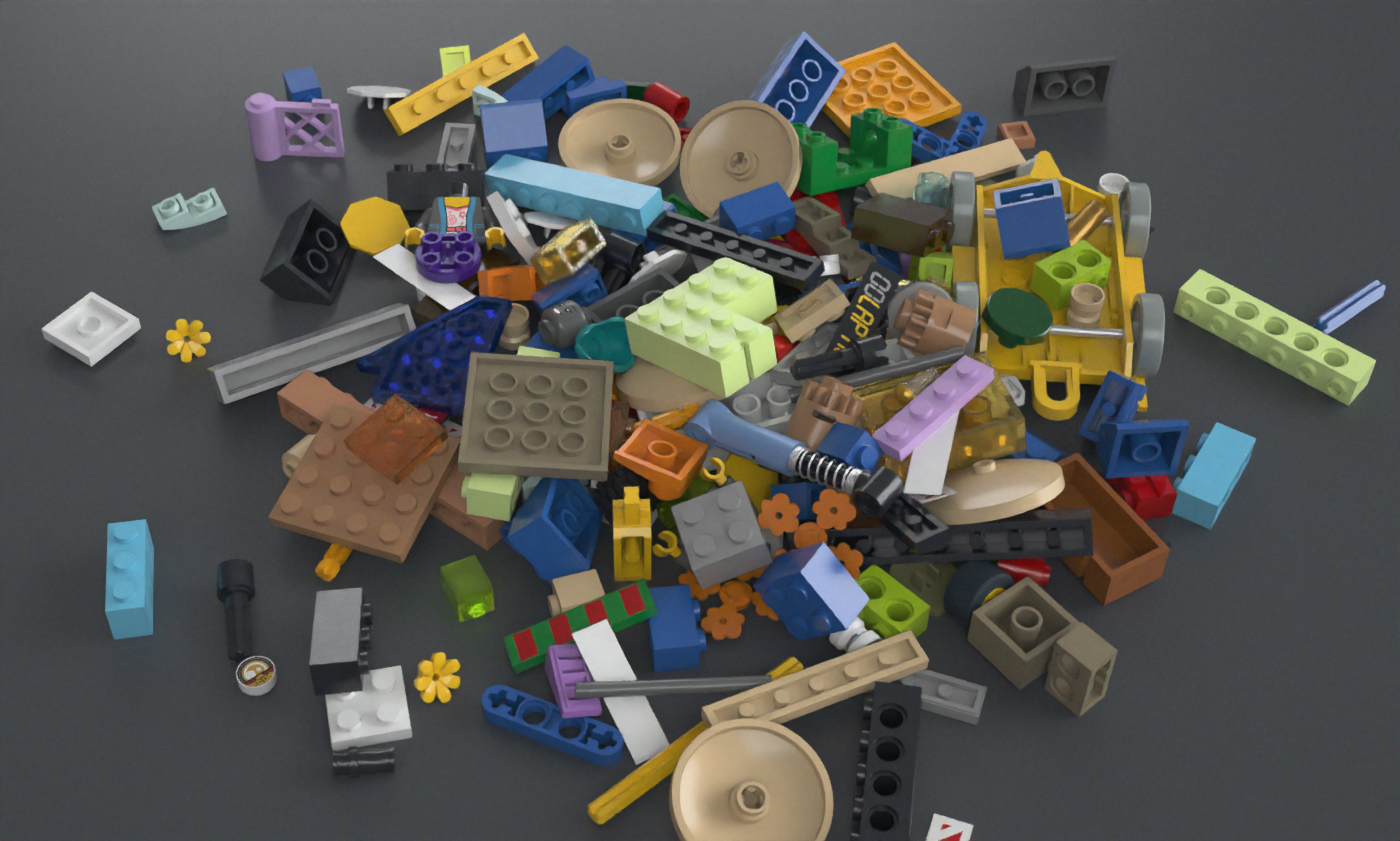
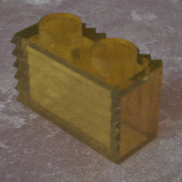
M588 217L586 220L583 219L573 225L570 224L568 227L565 226L530 257V262L543 283L550 284L574 275L589 259H592V256H595L602 247L606 246V241L593 219Z

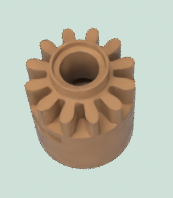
M919 288L915 293L914 299L909 300L905 298L896 315L893 328L900 330L897 337V345L922 355L961 345L963 350H965L974 328L977 311ZM956 362L948 363V365L953 366Z
M824 375L820 383L806 378L784 435L803 442L811 452L817 453L816 449L836 422L855 426L864 401L851 395L854 389L853 386L835 378Z

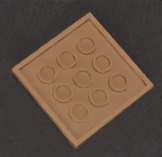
M333 404L269 514L268 519L272 526L403 564L458 460L461 438Z

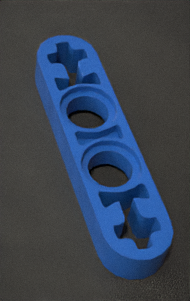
M493 685L482 694L483 716L486 721L493 725L599 766H612L622 758L624 752L623 736L613 726L590 717L562 718L558 705L505 685ZM501 701L506 702V705H500L497 709L492 706V704L498 705ZM531 712H539L545 716L541 723L535 725L524 721V717ZM570 725L579 728L581 731L578 736L570 739L564 738L559 734L563 727ZM606 742L612 743V746H607L605 750L599 749V745L604 746Z

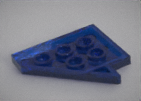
M478 295L359 359L356 365L360 372L379 375L370 394L373 402L411 409L422 408L434 412L463 416L471 352L494 354L513 308L510 299Z

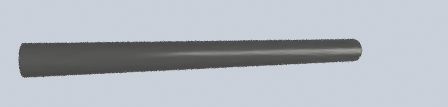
M961 345L844 375L835 379L855 388L956 362L965 354ZM803 386L788 390L791 404L797 403Z
M755 675L575 683V698L745 692L772 682V676Z

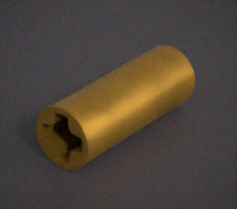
M1090 200L1067 224L1071 246L1086 240L1108 217L1106 208L1100 202Z

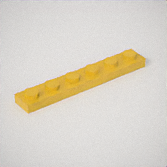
M523 33L391 105L384 112L400 137L471 97L472 90L478 84L487 88L537 60L538 56L527 36Z

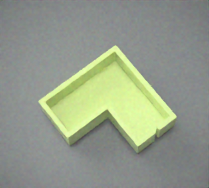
M727 257L716 260L711 266L691 275L688 280L673 289L665 291L662 296L649 304L639 307L636 312L624 318L632 354L725 398H728L749 384L745 356L747 358L749 376L752 379L758 378L777 365L772 328L760 324L761 321L778 311L773 278L769 274Z

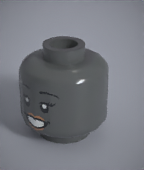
M573 300L563 301L544 310L541 315V321L538 323L540 335L547 345L559 350L567 349L575 345V338L580 329L591 324V316L584 306L580 307Z

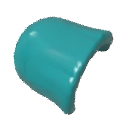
M614 316L602 322L589 324L581 328L576 335L574 349L578 359L614 361V373H623L632 368L636 355L631 353L623 317Z

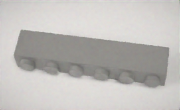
M397 303L207 368L217 400L227 404L293 381L306 370L316 373L419 337L409 305Z

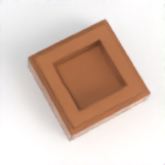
M1027 121L998 124L997 134L1001 141L1012 138L1018 149L1034 148L1036 139Z

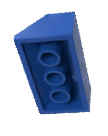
M803 31L784 44L747 100L767 104L779 111L790 123H804L809 128L846 70Z

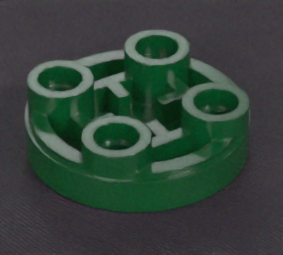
M1003 288L992 293L982 312V318L998 336V342L1009 349L1016 348L1017 345L1043 343L1053 325V316L1049 307L1034 294L1016 288Z

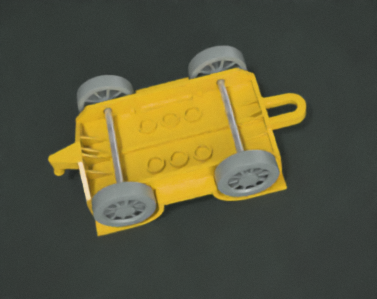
M1040 151L1030 174L985 187L983 185L975 186V176L972 172L953 171L950 177L946 209L953 211L952 222L955 224V229L951 240L945 244L947 252H951L954 258L951 299L953 302L977 311L974 328L964 354L993 368L996 373L1015 375L1020 380H1031L1033 408L1042 417L1054 421H1062L1074 416L1080 400V384L1102 385L1109 370L1128 377L1144 386L1145 379H1153L1159 370L1162 358L1165 311L1163 299L1159 294L1145 292L1142 260L1146 252L1150 230L1151 196L1149 186L1146 183L1126 182L1121 189L1119 199L1118 194L1105 196L1063 177L1048 151ZM1058 178L1067 224L1090 200L1098 201L1106 208L1108 217L1085 240L1111 260L1109 280L1106 287L1102 289L1105 293V300L1102 309H1100L1101 318L1097 327L1070 326L1066 321L1068 306L1056 311L1030 289L1034 263L1053 255L1052 252H1042L1028 255L1024 258L1004 260L993 191ZM1016 288L1030 292L1040 298L1049 307L1053 316V325L1046 340L1035 345H1017L1013 349L1002 346L998 342V336L982 318L983 309L990 295L999 289ZM1046 381L1064 382L1066 399L1062 401L1050 399L1047 395ZM1146 393L1142 401H1138L1139 407L1137 411L1147 412Z

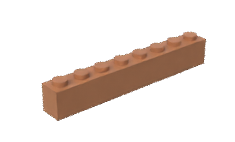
M309 370L304 371L277 392L281 417L307 434L318 432L333 404L382 417L375 409L367 408L356 401L351 394L343 393L332 386L326 378L318 377ZM456 462L430 514L488 551L502 538L500 528L504 525V521L467 514V498L461 497V490L465 476L471 477V473L458 472V463Z

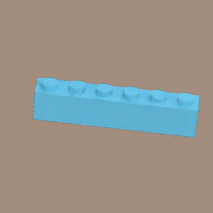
M505 154L484 174L489 194L491 195L498 191L505 201L510 198L516 206L643 236L647 235L646 228L665 210L661 189L658 187Z

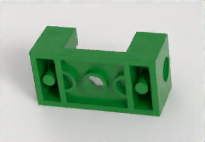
M866 108L862 113L851 115L849 148L838 149V142L826 137L825 133L812 131L804 123H791L797 132L802 150V170L796 189L810 196L866 184L871 178L911 167L913 126L902 122L899 117L888 116L882 113L881 109Z

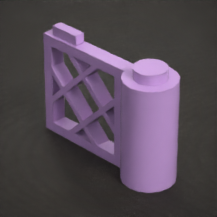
M256 93L246 100L245 110L252 149L257 159L273 161L282 155L344 158L345 149L339 106L336 103H332L331 99H312V102L276 101L272 96L265 93ZM285 112L296 113L302 119L294 124L285 117ZM317 114H331L332 121L325 125L315 116ZM310 123L319 132L312 137L301 129L305 124ZM296 134L306 143L304 145H290L289 138ZM326 135L335 142L336 147L324 146L319 140Z

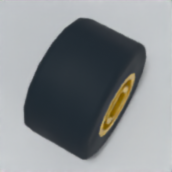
M988 560L968 561L957 570L948 583L944 595V609L950 617L969 629L972 612L1015 585V582L1010 574Z

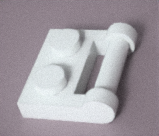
M498 191L486 197L507 238L529 265L538 264L543 250L536 246L527 228L528 223L524 215L519 213L510 198L505 201Z

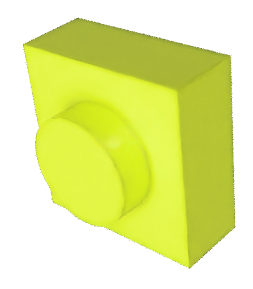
M469 45L439 48L443 77L471 62Z

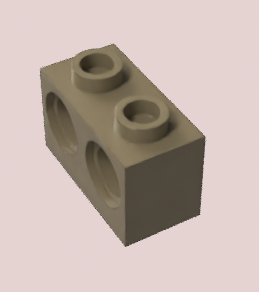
M1083 622L1079 623L1071 631H1062L1052 644L1054 652L1046 668L1048 675L1044 687L1078 717L1082 716L1105 697L1118 652L1116 648Z

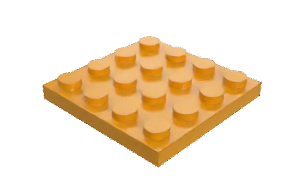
M893 42L837 62L846 71L821 108L850 138L851 115L862 113L866 108L881 109L882 113L888 116L904 118L924 128L959 115L961 104L899 45Z

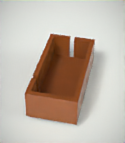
M1078 452L1056 462L1062 468L1065 487L1054 499L1032 510L1091 508L1093 556L1060 558L1078 578L1083 575L1085 576L1083 584L1099 602L1105 606L1161 578L1170 548Z

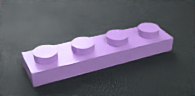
M964 355L871 437L885 454L901 462L952 415L994 380L993 368Z

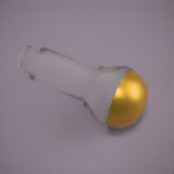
M931 367L924 370L912 381L899 383L894 390L896 401L902 406L908 405L922 390L934 382L938 376V371Z

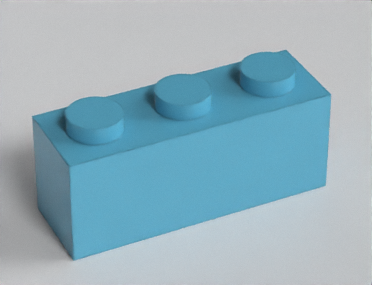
M1216 422L1210 434L1204 432L1196 447L1197 456L1191 454L1183 469L1184 478L1177 477L1173 484L1177 497L1172 513L1211 530L1249 462L1256 438Z
M142 519L108 523L105 613L113 638L116 640L153 635L154 546L147 521Z

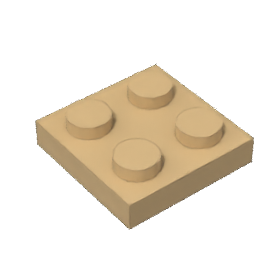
M829 279L776 314L774 318L791 343H794L797 340L804 341L816 332L815 328L825 321L832 322L845 313V308L851 304L837 285Z

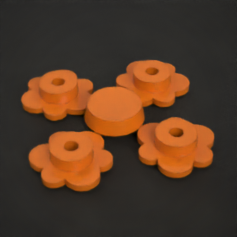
M827 488L821 492L820 501H816L813 504V511L818 514L817 523L806 522L799 526V520L796 517L799 513L798 505L790 503V499L786 494L778 493L773 496L772 500L765 499L760 505L762 512L758 516V523L762 528L770 529L774 536H780L784 531L788 533L795 531L794 543L798 549L821 542L827 545L825 529H830L834 526L837 530H843L847 522L852 521L856 517L857 509L852 503H849L850 496L848 493L840 492L838 494L834 489ZM832 507H836L837 511H833ZM777 512L782 513L783 516H778ZM840 543L837 548L828 546L839 561L845 562L842 565L853 579H857L860 575L858 567L863 562L861 552L850 550V546L847 543ZM783 548L777 549L774 557H771L772 560L777 555L787 553V551Z
M764 566L737 576L738 580L729 581L721 588L719 583L702 589L695 574L689 570L678 578L680 585L689 584L691 598L695 597L699 601L706 600L708 594L713 595L719 592L723 605L719 609L717 607L709 608L707 610V617L701 621V628L706 633H712V637L715 640H722L725 637L735 639L741 635V625L744 624L745 617L743 614L737 613V611L747 608L751 600L756 606V613L759 616L767 615L772 620H781L764 603L759 592L755 591L753 593L752 588L746 582H743L750 580L752 577L759 578L764 572Z

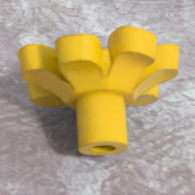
M183 318L176 320L177 329H170L166 332V339L172 341L167 346L168 353L173 356L180 352L181 361L185 363L191 362L192 353L197 357L204 356L206 349L201 344L209 343L211 336L208 332H200L203 328V323L199 320H193L188 325L187 321Z
M435 652L432 654L430 661L422 660L418 664V677L414 679V686L418 691H421L420 697L426 703H431L435 696L442 703H446L451 699V693L448 688L455 689L460 684V677L452 675V673L457 672L460 668L458 660H446L444 653Z

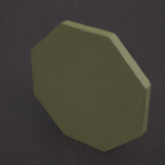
M950 562L900 563L891 565L890 576L930 606V616L939 617L946 612L944 609L946 587L958 569Z

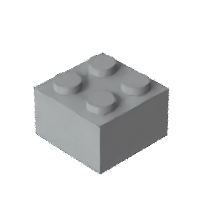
M742 480L671 507L690 565L702 589L773 563Z

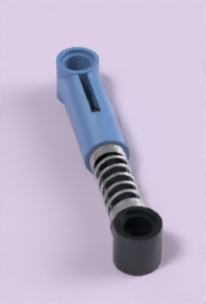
M707 400L684 426L686 436L710 445L708 450L715 446L789 477L800 475L804 479L809 478L811 482L817 481L821 486L826 485L827 488H834L838 493L846 492L849 494L855 507L869 518L880 519L883 517L904 489L900 477L887 467L875 466L871 471L854 469L853 466L847 469L845 463L838 465L837 460L829 461L828 456L820 458L818 452L812 455L811 450L806 448L803 442L732 415L730 410L717 400Z

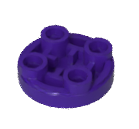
M435 231L427 232L422 236V243L415 252L416 268L423 277L434 282H460L472 277L480 269L482 263L481 249L475 242L474 234L469 231H460L457 234H440Z

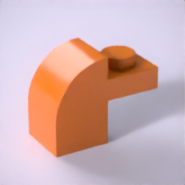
M552 264L505 266L477 271L480 304L532 301L530 297L532 294L553 282Z

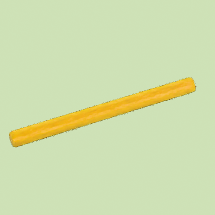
M788 657L765 675H771L772 681L801 671L804 667L795 657ZM704 720L588 804L587 808L590 818L597 825L604 824L674 772L680 757L688 745L698 735L708 729Z

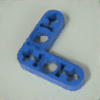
M971 111L965 112L948 142L917 124L901 118L902 122L913 126L912 139L914 140H912L911 156L925 163L977 148L987 128V121L982 115ZM969 126L974 128L973 132L967 130ZM957 140L965 142L969 147L962 146ZM922 144L929 145L934 151L927 150Z

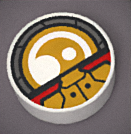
M253 656L239 664L236 670V678L242 692L258 696L269 692L275 686L277 673L274 663L269 658Z

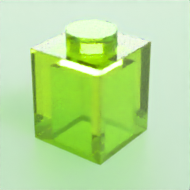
M475 554L440 567L442 590L459 622L481 617L485 613L494 610L493 587Z

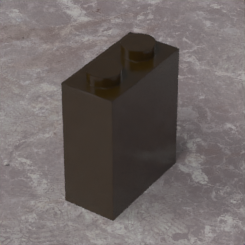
M881 192L855 207L851 239L924 258L951 240L955 229V224L952 222L953 211Z

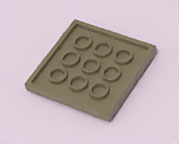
M471 352L458 457V472L607 481L614 361Z

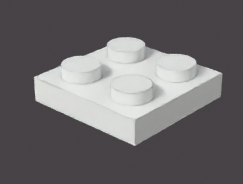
M91 291L41 330L44 339L92 367L140 330L141 326L137 317Z
M401 665L371 670L370 674L364 675L363 691L325 695L333 751L349 749V746L363 747L413 738Z

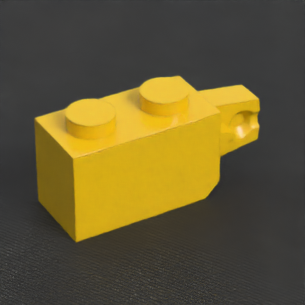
M639 486L624 487V499L612 500L614 582L640 581L642 579L651 581L652 536L650 499H639Z

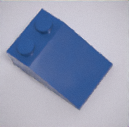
M542 477L513 518L507 537L512 548L518 554L523 555L534 566L537 575L541 579L547 580L551 586L552 579L584 572L590 569L603 514L594 504L593 499L595 498L578 479Z

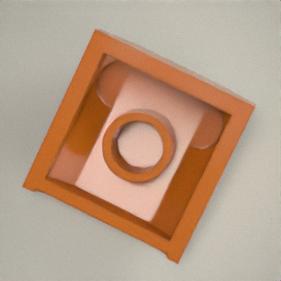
M644 418L641 425L623 446L614 452L613 459L649 480L648 488L657 498L670 501L680 498L696 479L707 457L710 445Z

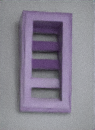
M577 644L549 646L547 648L544 669L562 718L601 715L602 708L599 698L568 699L575 698V683L595 682Z

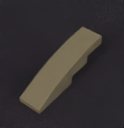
M811 196L793 201L796 207L794 226L796 230L820 256L839 254L840 274L848 280L865 275L871 261L877 262L876 257L860 248L859 240L851 239V231L842 226L839 213Z

